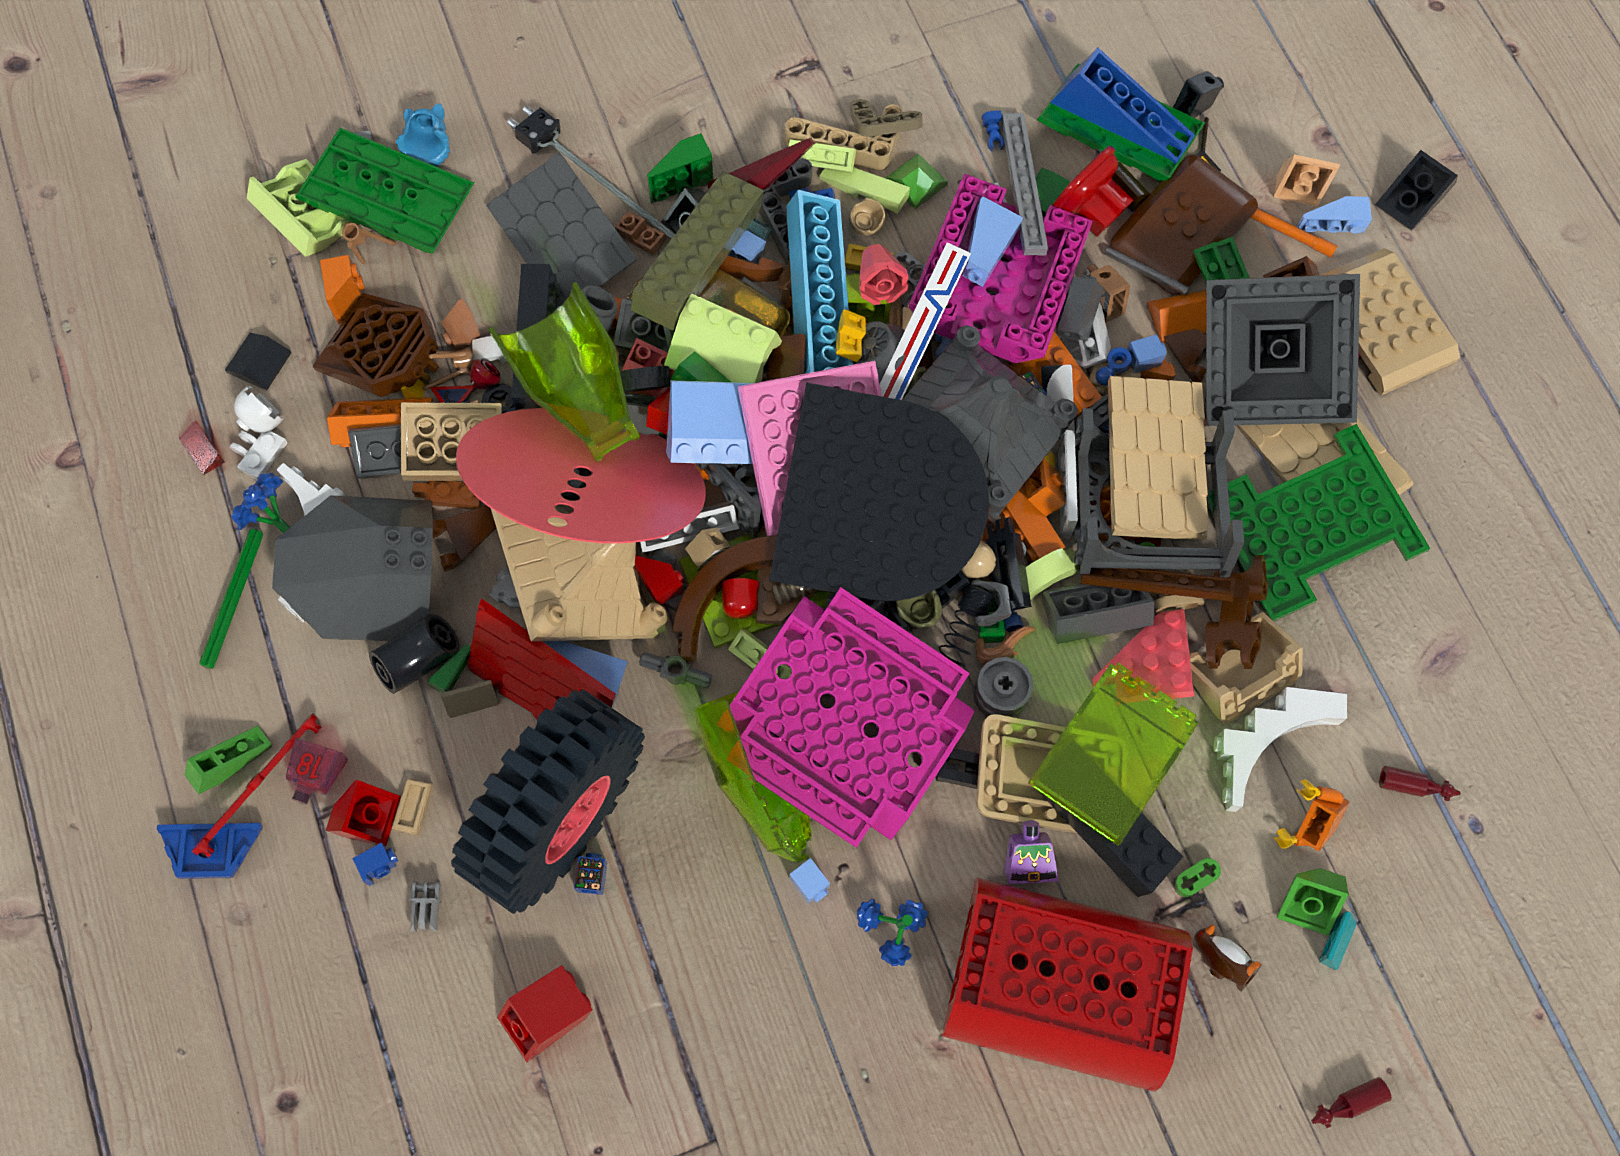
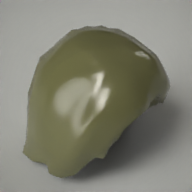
M935 590L919 597L896 601L895 603L899 616L909 626L917 629L935 625L942 614L940 598Z

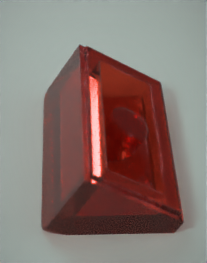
M196 420L179 437L203 475L225 463Z

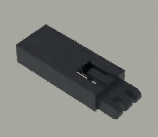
M1011 517L1004 518V521L998 519L995 523L987 522L988 539H986V544L993 550L996 558V565L991 572L992 582L1008 586L1011 611L1032 607L1021 534L1015 533ZM1001 546L1005 547L1003 555H1007L1008 561L1004 563Z
M953 748L936 775L937 781L977 789L980 754ZM949 759L965 762V771H958L959 764H949Z

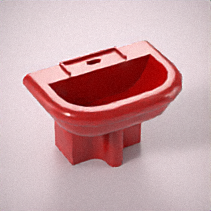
M1108 146L1098 154L1066 186L1052 204L1056 208L1092 220L1090 231L1096 237L1117 219L1133 201L1112 180V176L1118 169V161L1114 155L1115 149L1112 146Z

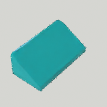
M1346 911L1338 915L1319 958L1320 963L1334 970L1339 969L1356 928V921L1351 912Z

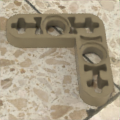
M858 99L849 103L850 116L858 133L864 137L917 130L923 126L922 113L919 111L876 116L867 100Z

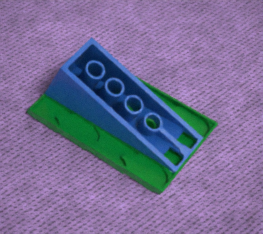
M1098 47L1081 64L1078 63L1072 69L1037 118V121L1065 137L1069 135L1094 150L1103 151L1108 146L1114 147V155L1118 161L1130 168L1133 166L1159 181H1166L1171 177L1205 122L1156 100Z

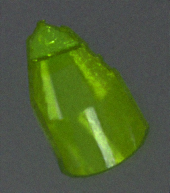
M739 691L692 708L691 711L716 784L768 852L794 863L808 860L809 855H805L806 842L811 841L812 836L809 816L761 785L753 775L730 708V704Z

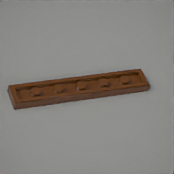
M1091 568L1089 574H1082L1081 584L1233 602L1237 579L1155 569Z

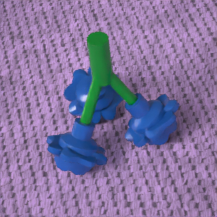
M263 473L257 478L254 485L244 490L242 505L235 506L231 516L233 522L237 523L239 530L245 528L250 522H263L275 525L282 533L290 528L281 518L275 499L277 496L275 490L284 482L283 479L275 476L274 473ZM266 498L270 499L273 511L268 507ZM258 506L260 510H264L272 519L260 517L259 514L252 512L251 507Z
M870 899L868 902H862L857 910L858 926L863 928L865 932H868L872 928L876 929L878 923L882 921L896 924L898 928L896 939L893 942L886 940L885 944L880 946L879 952L882 953L881 959L891 966H904L905 962L911 959L912 955L909 953L910 947L903 945V932L906 929L917 932L919 927H925L928 911L923 909V903L907 900L906 904L899 906L897 918L888 917L880 912L881 905L876 903L874 899Z

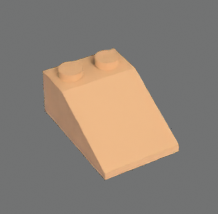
M1294 154L1283 163L1277 174L1273 197L1318 207L1340 164Z

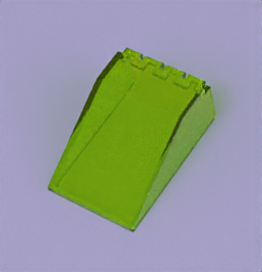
M1117 662L1116 665L1110 663L1028 784L1119 846L1188 742L1199 722L1195 720L1197 716L1195 713L1183 705L1177 708L1175 706L1177 701L1160 690L1156 694L1153 692L1155 688L1153 685L1138 675L1135 679L1132 678L1133 672Z

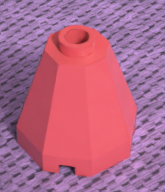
M881 244L870 245L863 251L859 275L860 296L873 305L881 304L880 301L886 300L887 303L895 302L908 291L907 280L909 276L907 270L887 248Z

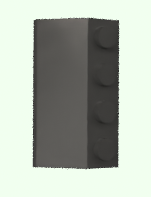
M1076 584L1042 591L1049 628L1057 644L1118 633L1154 624V600L1149 592L1087 584Z

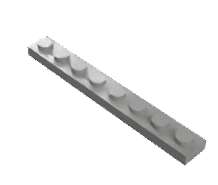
M1002 113L1001 124L1016 214L1023 217L1019 227L1023 255H1046L1048 246L1024 113Z

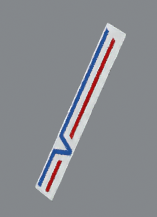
M946 243L880 382L882 397L902 400L971 255L970 252ZM905 355L902 364L895 370L897 359Z

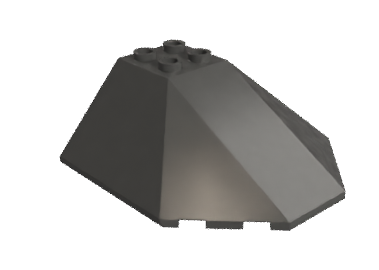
M330 495L275 539L272 589L322 639L390 641L429 614L433 539L432 501Z

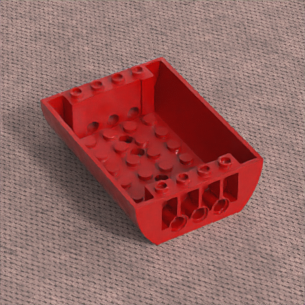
M976 877L942 1037L1156 1092L1165 1082L1175 1060L1193 952L1191 936L1187 930ZM1014 955L1024 956L1027 961L1025 969L1018 970L1012 965ZM1041 962L1051 963L1054 968L1052 976L1045 977L1040 973L1039 965ZM1101 975L1106 978L1108 986L1105 991L1095 988L1093 983L1095 976ZM1124 982L1134 986L1135 994L1132 998H1127L1121 993V985Z

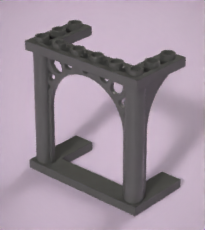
M1083 408L1081 418L1076 420L1075 431L1078 528H1074V543H1077L1074 562L1075 565H1079V574H1089L1091 568L1219 570V577H1230L1244 545L1242 520L1230 521L1225 457L1235 433L1233 411L1222 412L1212 442H1205V465H1211L1217 548L1140 546L1128 542L1119 536L1112 535V530L1105 522L1100 509V493L1104 484L1110 478L1109 435L1095 425L1093 409ZM1099 464L1105 469V474L1098 475L1094 473L1090 465ZM1092 479L1097 481V486H1092ZM1090 502H1095L1096 505L1092 506ZM1105 533L1108 536V540L1104 544L1098 539V534ZM1113 543H1118L1120 548L1113 546V549H1109Z

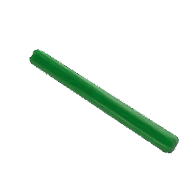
M250 529L248 531L199 661L202 667L213 669L263 538V533L259 530Z

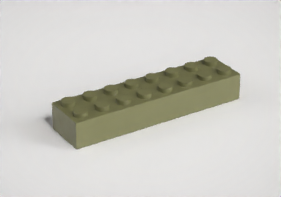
M722 171L633 290L631 310L674 331L679 316L691 293L696 296L701 294L760 211L764 190Z

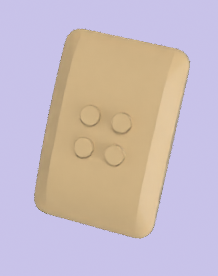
M992 714L986 717L982 723L976 797L977 809L983 816L1018 824L1032 820L1037 821L1041 828L1077 833L1033 787L1029 780L1061 747L1075 741L1126 795L1127 745L1117 736Z

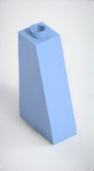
M982 196L974 215L967 250L971 255L964 267L962 276L983 287L1016 235L1023 217Z

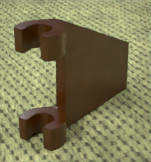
M1197 329L1164 336L1166 344L1192 381L1202 382L1205 378L1206 368L1193 364L1206 349V335Z
M485 505L444 520H433V538L447 531L456 553L440 556L444 572L450 571L461 564L496 529L490 507Z

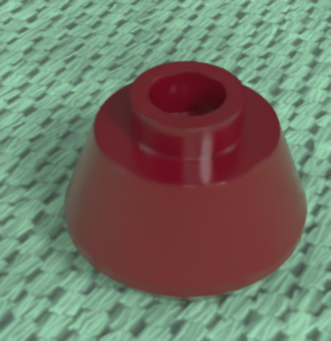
M485 359L474 360L469 373L470 382L478 389H488L500 382L501 374L492 363Z

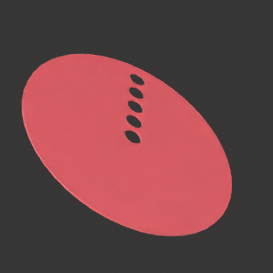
M532 408L493 416L472 427L462 437L456 453L458 472L469 490L480 501L518 524L566 539L594 543H635L661 538L675 533L690 524L700 514L706 497L704 480L694 463L670 462L666 454L667 440L656 434L644 435L635 431H618L610 428L609 416L582 410ZM586 468L592 472V475L580 476L574 472V469ZM569 480H580L586 484V487L574 488L567 482ZM573 492L579 495L580 499L569 501L564 499L561 494ZM563 504L572 507L574 511L564 514L556 511L554 507ZM552 517L561 518L567 522V525L556 527L549 524L548 519Z

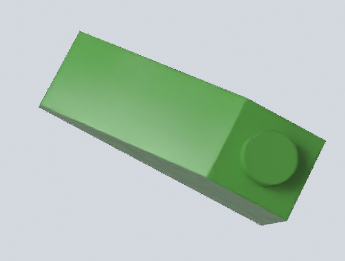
M256 726L189 758L184 776L199 795L223 783L270 749L272 744L261 729Z

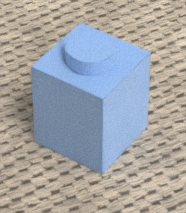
M811 858L789 874V879L808 904L813 900L817 903L828 895L827 889L830 883Z

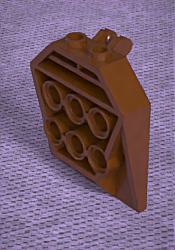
M362 293L312 367L315 371L383 397L400 391L402 387L406 386L409 388L414 386L418 378L424 384H428L431 378L424 372V369L426 367L429 371L436 372L439 368L438 364L429 358V354H436L438 345L432 323L424 309Z

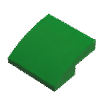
M1041 168L1035 178L1042 216L1045 217L1049 206H1052L1070 181L1050 170Z
M1233 236L1193 250L1205 282L1206 280L1218 278H1250Z

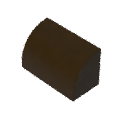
M1118 162V169L1112 176V180L1133 199L1128 208L1131 212H1134L1150 193L1121 162Z

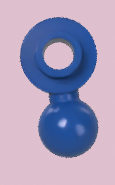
M1122 347L1112 349L1107 357L1108 366L1098 369L1095 376L1096 381L1102 386H1107L1110 376H1115L1114 373L1127 371L1131 366V353ZM1118 360L1123 361L1122 364H1116L1115 362Z

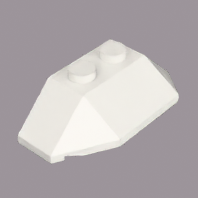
M1070 284V286H1069V289H1068L1066 298H1065V300H1064V303H1063L1061 312H1060V314H1059V317H1058V320H1057V323H1056V326H1055V332H1056V329H1057L1058 326H1059V323H1060V320H1061V316H1062V313H1063V310H1064V307H1065V303H1066V300H1067V297H1068V294H1069V290H1070L1071 284ZM1100 302L1088 341L1069 339L1058 335L1078 365L1083 368L1106 361L1111 349Z

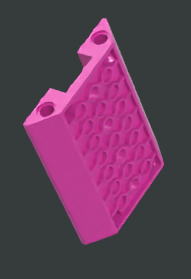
M964 173L908 307L913 313L946 243H950L965 251L968 250L974 215L982 196L1016 214L1015 206L1003 202L1007 189ZM1050 205L1046 216L1043 217L1048 246L1047 254L1023 255L1020 232L1018 230L1001 257L1008 259L1009 262L1000 260L983 287L963 277L962 272L934 333L953 340L962 326L974 327L973 324H980L984 329H977L980 334L978 345L986 352L1014 363L1043 358L1093 221ZM987 290H992L997 295H990L987 293Z

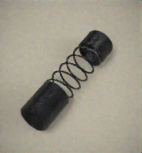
M969 585L964 589L961 600L958 602L960 610L954 612L955 617L959 621L949 623V627L954 633H946L944 635V639L949 645H940L938 647L943 656L962 667H965V664L947 656L942 652L941 647L957 649L967 655H971V653L953 645L947 640L946 636H958L971 643H976V641L955 631L951 624L966 625L978 632L981 629L964 622L956 613L965 612L975 618L986 616L989 614L995 600L994 596L989 592Z

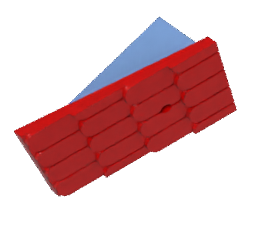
M481 598L476 614L468 660V668L473 674L484 681L491 680L494 687L499 689L498 693L531 712L537 720L538 716L546 708L552 711L556 700L562 696L568 698L571 691L574 690L581 692L584 689L611 708L614 707L628 661L565 641H531L527 629H524Z

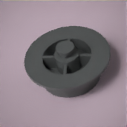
M878 321L867 323L866 334L861 340L862 356L858 362L853 361V365L875 361L878 378L881 381L905 331L896 324H884ZM905 355L897 359L895 370L902 364Z

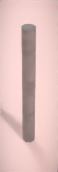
M1109 246L1104 255L1183 295H1186L1190 288Z

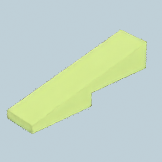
M854 167L853 172L824 168L819 176V179L857 199L862 195L876 200L883 207L896 214L899 213L909 198L910 187Z

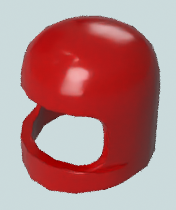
M734 578L723 581L722 608L727 616L733 619H747L757 612L759 605L757 600L759 581L748 578Z

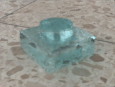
M754 218L746 230L767 241L772 228Z

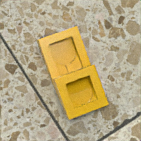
M846 309L842 311L836 339L837 355L855 362L859 361L862 356L861 340L866 334L865 317Z

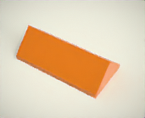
M1206 290L1147 302L1160 342L1165 343L1164 336L1197 329L1206 334Z

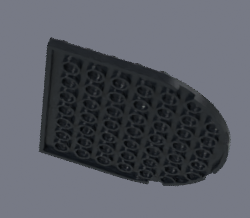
M806 382L769 581L837 594L839 589L843 588L856 598L882 602L901 601L919 597L947 583L962 570L975 553L982 539L988 519L989 491L982 463L972 444L953 423L935 411L919 404Z

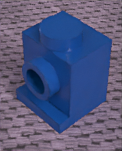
M382 843L352 858L363 882L368 886L374 884L373 878L380 879L391 872L390 869L395 867V863L399 861L393 848L390 847L388 849Z

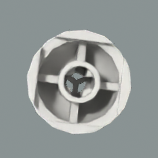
M247 385L234 402V412L239 418L236 421L237 424L245 431L252 429L257 433H265L273 430L284 420V417L276 416L279 411L260 393L255 396L251 392L254 388Z

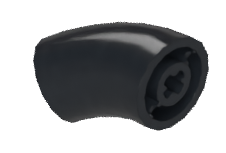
M428 614L395 638L369 652V659L381 683L389 692L394 694L455 655L459 651L460 643L455 631L448 622L436 614Z

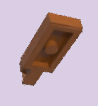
M428 481L427 484L413 483L412 492L414 497L432 501L433 506L476 509L481 505V501L469 490L464 482Z

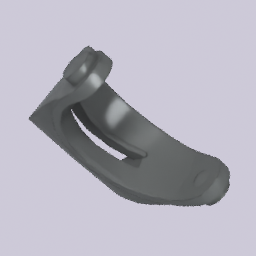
M979 579L971 582V586L981 588L992 594L998 610L993 614L978 616L975 619L976 624L979 626H989L1011 616L1008 586L996 582L980 581Z

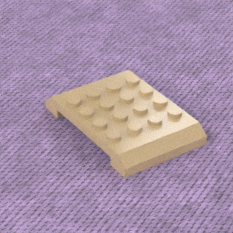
M1384 248L1322 274H1360L1358 353L1370 369L1371 374L1368 378L1380 396L1454 364L1460 359L1458 343L1394 252Z

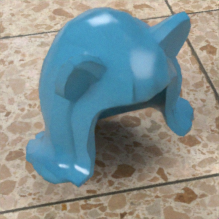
M441 103L436 104L432 109L423 108L416 109L415 111L409 108L406 109L404 112L406 125L402 135H399L396 139L400 152L435 167L441 165L448 158V153L450 152L449 138L446 134L444 122L445 111Z

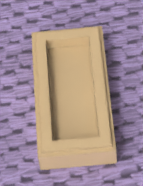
M406 779L392 826L394 831L419 836L433 790V784Z

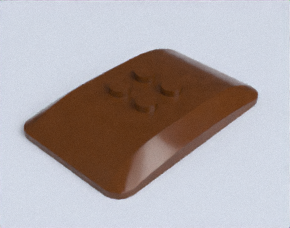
M1188 155L1179 163L1171 177L1166 181H1162L1112 237L1110 246L1189 287L1202 273L1193 250L1213 242L1217 243L1232 236L1234 237L1255 214L1258 202L1254 196L1197 155ZM1149 278L1167 293L1175 296L1181 295V293Z

